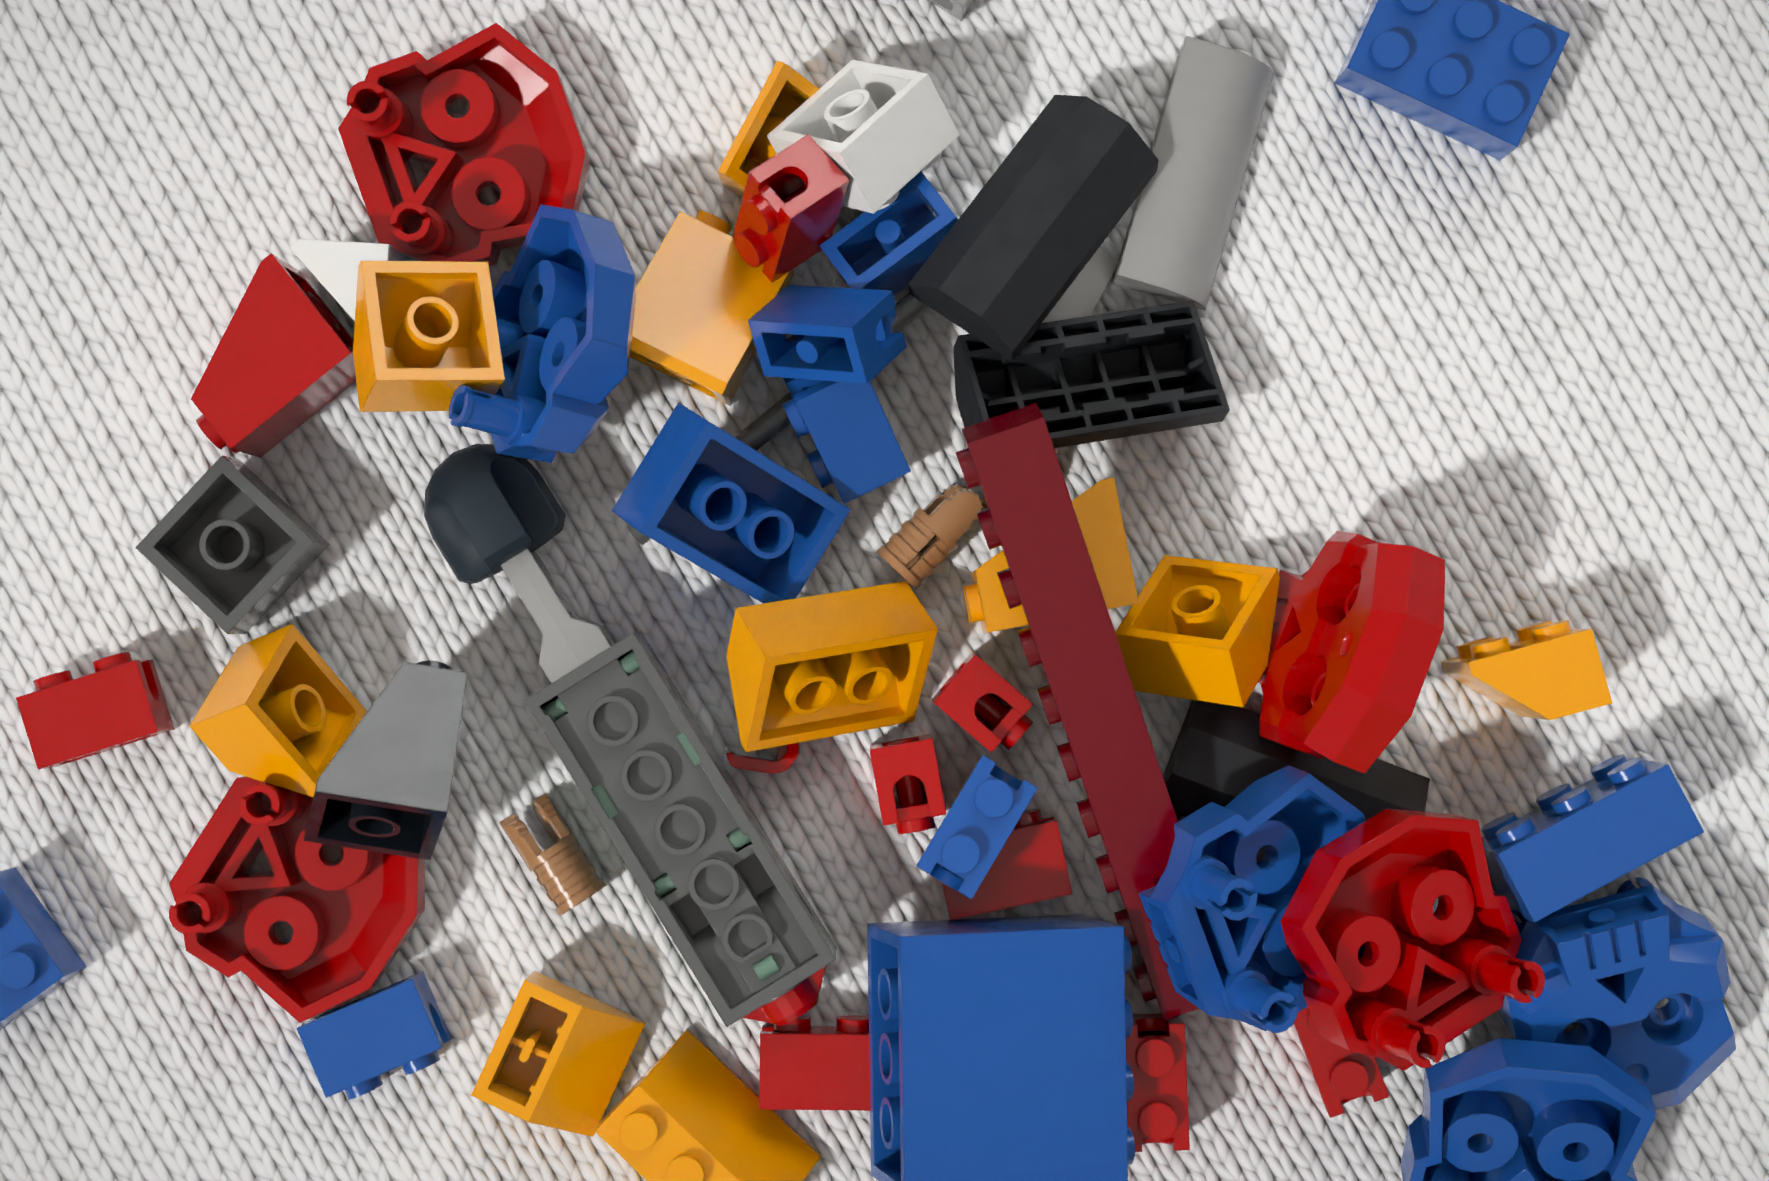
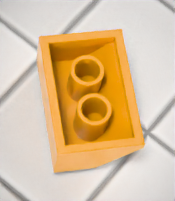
M906 581L735 608L726 658L740 742L745 752L914 721L938 628Z
M688 1028L602 1118L595 1130L605 1142L647 1181H803L821 1158V1154L776 1111L759 1109V1095Z

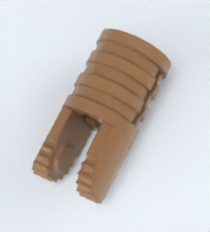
M955 483L953 486L949 485L924 510L919 507L913 513V516L901 525L898 532L893 533L889 541L876 551L915 590L922 585L921 582L926 577H929L939 564L941 565L947 559L946 556L959 546L956 542L973 525L972 522L978 520L977 512L984 508L981 505L983 500L979 498V494L974 493L971 489L968 490L963 484L958 485Z
M545 793L532 803L537 819L554 842V845L542 852L524 822L518 816L516 817L515 814H511L499 823L530 872L533 871L537 876L536 880L540 886L544 887L550 901L554 902L558 915L562 916L607 885L602 878L598 877L596 869L586 859L583 849H580L576 842L578 840Z

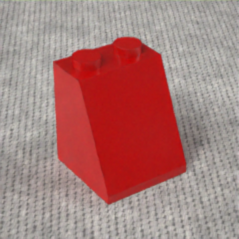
M272 253L260 262L191 397L193 403L203 414L196 419L198 426L217 448L222 449L227 446L235 454L242 452L259 458L264 456L356 382L353 359L354 338L302 273Z

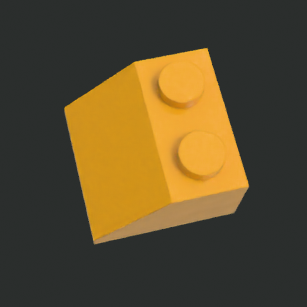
M360 261L357 277L353 359L360 412L449 411L453 393L460 385L496 395L505 377L488 262Z
M1164 555L1138 595L1139 603L1131 606L1115 631L1134 691L1244 707L1268 665L1280 580L1278 568Z
M292 623L237 647L189 727L230 772L313 797L317 779L367 711Z

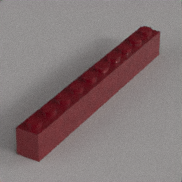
M1034 403L962 428L968 448L956 452L968 490L978 486L982 488L988 509L977 512V516L989 550L1002 546L1009 568L999 571L997 574L1009 609L1022 605L1029 627L1018 630L1017 633L1029 667L1039 664L1043 666L1049 685L1038 688L1037 691L1049 725L1062 722L1068 739L1067 743L1058 745L1057 749L1068 781L1072 782L1080 778L1082 780L1087 799L1078 801L1076 804L1088 838L1097 835L1101 836L1106 854L1096 857L1095 860L1107 894L1117 890L1121 894L1125 909L1114 912L1117 924L1124 926V935L1128 938L1130 946L1138 945L1144 963L1133 966V970L1144 1002L1157 999L1165 1021L1198 1010L1199 1008L1175 992L1166 969L1168 965L1163 961L1158 947L1160 943L1154 937L1150 926L1151 920L1147 918L1138 893L1155 887L1168 864L1175 839L1174 824L1178 820L1044 417L1037 404Z

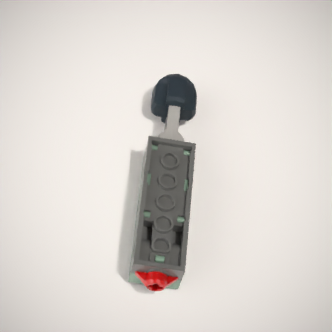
M474 444L453 452L434 470L425 490L424 517L434 542L460 582L468 584L478 583L504 570L543 633L539 664L551 684L524 701L725 1026L728 1027L741 1018L784 1026L799 1018L818 1003L827 965L836 960L837 947L643 633H633L615 644L605 626L578 618L536 551L562 531L566 517L538 470L526 458L497 454L494 444Z

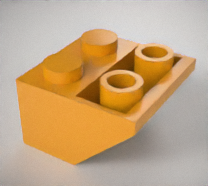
M1551 620L1516 629L1518 641L1509 643L1507 637L1497 639L1487 637L1456 646L1459 657L1441 661L1446 675L1521 717L1553 720L1612 704L1592 629H1571L1569 620L1555 623Z
M534 970L524 980L471 1096L527 1122L593 1137L646 1022Z

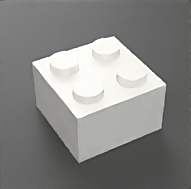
M851 60L815 94L771 131L767 138L778 154L809 134L850 180L842 206L874 214L876 211L892 204L897 199L899 190L920 171L933 166L940 159L942 151L960 134L928 73Z

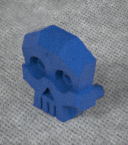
M541 204L511 271H504L492 291L505 380L496 395L460 385L453 393L448 415L449 419H452L450 423L453 426H464L490 433L497 454L552 463L557 452L574 454L592 435L610 408L606 396L628 374L636 292L635 274L613 222L579 211Z
M1288 765L1254 781L1225 807L1210 802L1175 823V839L1167 867L1155 887L1138 893L1147 918L1151 920L1150 926L1154 937L1160 943L1158 947L1163 961L1168 965L1166 969L1175 992L1210 1016L1240 1020L1272 1033H1281L1289 1029L1295 1022L1297 1013L1307 1007L1303 996V979L1307 978L1285 942L1280 921L1316 850L1365 822L1364 814L1310 773ZM1265 846L1263 858L1256 862L1259 849ZM1364 944L1358 950V960L1364 954Z
M1635 877L1639 888H1636L1632 881L1628 879L1619 886L1614 895L1561 908L1535 923L1520 916L1518 917L1522 923H1518L1514 918L1522 939L1516 958L1533 961L1540 965L1544 971L1545 985L1538 998L1530 995L1532 1000L1530 1003H1521L1505 995L1503 1006L1499 1009V1014L1513 1035V1039L1590 1046L1648 1088L1655 1110L1681 1104L1736 1050L1734 1032L1722 1001L1730 985L1722 938L1705 916L1677 904L1654 887L1647 879ZM1669 998L1663 1007L1655 1008L1659 1001ZM1579 1022L1574 1030L1564 1032L1567 1026Z
M1498 1038L1432 1065L1430 1068H1425L1422 1114L1408 1126L1400 1164L1403 1181H1637L1632 1163L1657 1113L1649 1089L1590 1046Z

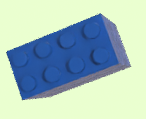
M1083 914L867 923L872 1177L878 1181H1128V1165H1131L1134 1161L1135 1142L1133 1133L1127 1126V1101H1130L1133 1097L1134 1078L1130 1065L1126 1063V1037H1129L1132 1032L1133 1015L1130 1003L1125 999L1124 974L1130 971L1132 952L1130 942L1124 935V926Z

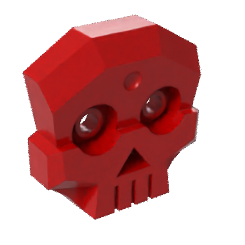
M497 23L429 60H426L420 53L415 51L370 67L365 80L353 85L349 90L346 101L347 105L351 106V109L338 130L378 243L390 244L401 253L412 256L420 261L488 262L489 266L497 264L501 253L500 249L522 246L541 204L579 211L590 158L563 82L554 68ZM456 99H466L469 101V111L461 118H454L449 115V107ZM409 158L434 165L420 186L417 183ZM490 185L499 187L501 195L497 203L490 206L481 204L480 193L485 187Z
M1336 531L1327 540L1310 569L1303 575L1283 570L1279 571L1280 580L1268 665L1258 681L1263 692L1260 736L1320 759L1324 756L1335 763L1365 774L1412 716L1444 630L1445 559L1414 546L1380 543L1357 533Z
M237 777L169 883L174 901L176 902L175 906H170L169 919L172 926L178 932L183 933L187 952L228 978L242 971L293 1018L301 1023L371 989L379 983L425 911V860L342 847L344 851L342 861L339 864H333L326 859L324 854L327 844L303 841L313 797L253 778ZM263 848L273 872L247 873ZM278 921H285L291 925L293 937L289 943L281 942L276 938L274 928Z
M1386 808L1316 850L1280 921L1285 942L1307 978L1303 979V996L1320 1036L1349 1051L1377 1057L1403 1071L1414 1064L1421 1068H1430L1432 1065L1429 1059L1438 1063L1445 1052V1045L1501 1009L1505 995L1521 1003L1532 1002L1530 995L1538 998L1545 985V975L1540 965L1533 961L1516 958L1522 939L1506 896L1493 893L1478 820L1458 815ZM1438 898V906L1433 913V904ZM1364 944V954L1358 960V950Z

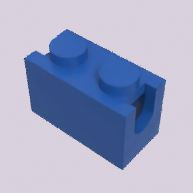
M920 171L899 190V195L892 204L876 211L874 214L864 212L821 244L820 247L850 288L892 290L895 296L908 286L909 282L958 219L922 171Z
M801 285L787 286L748 320L763 375L768 377L868 384L907 348L904 333H894L892 330V326L897 318L894 308L896 302L893 291ZM784 334H792L787 339L784 337Z
M783 378L793 398L782 404L798 438L808 433L810 434L817 450L806 455L822 488L830 484L835 485L843 504L911 472L871 382L868 384Z
M982 755L917 863V868L971 900L1038 788L1026 780L1021 781L996 766V762Z
M423 971L314 1017L296 1028L325 1097L327 1098L344 1090L348 1100L383 1085L380 1075L399 1066H402L405 1075H409L438 1062L440 1057L437 1050L443 1048L444 1043L452 1039Z

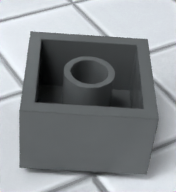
M222 455L135 548L225 633L246 634L330 544L241 460Z

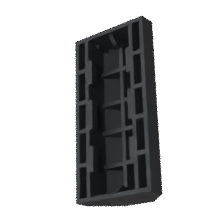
M1054 95L909 282V294L1013 362L1157 172L1158 158L1129 122L1087 96Z
M1194 301L1041 323L1013 362L971 334L958 335L953 347L955 396L964 428L1036 403L1044 417L1054 449L1222 422L1230 411Z
M1192 700L1163 774L1175 814L1182 817L1189 816L1210 802L1225 807L1254 781L1288 765L1310 773L1364 814L1365 820L1370 819L1386 808L1425 812L1430 778L1380 759H1376L1364 774L1335 763L1324 756L1320 759L1261 737L1260 714L1244 707Z

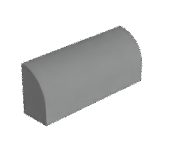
M1186 35L1178 52L1150 149L1159 160L1157 172L1136 198L1112 281L1113 284L1178 303L1194 301L1196 308L1207 309L1274 76V72L1266 64L1237 50Z

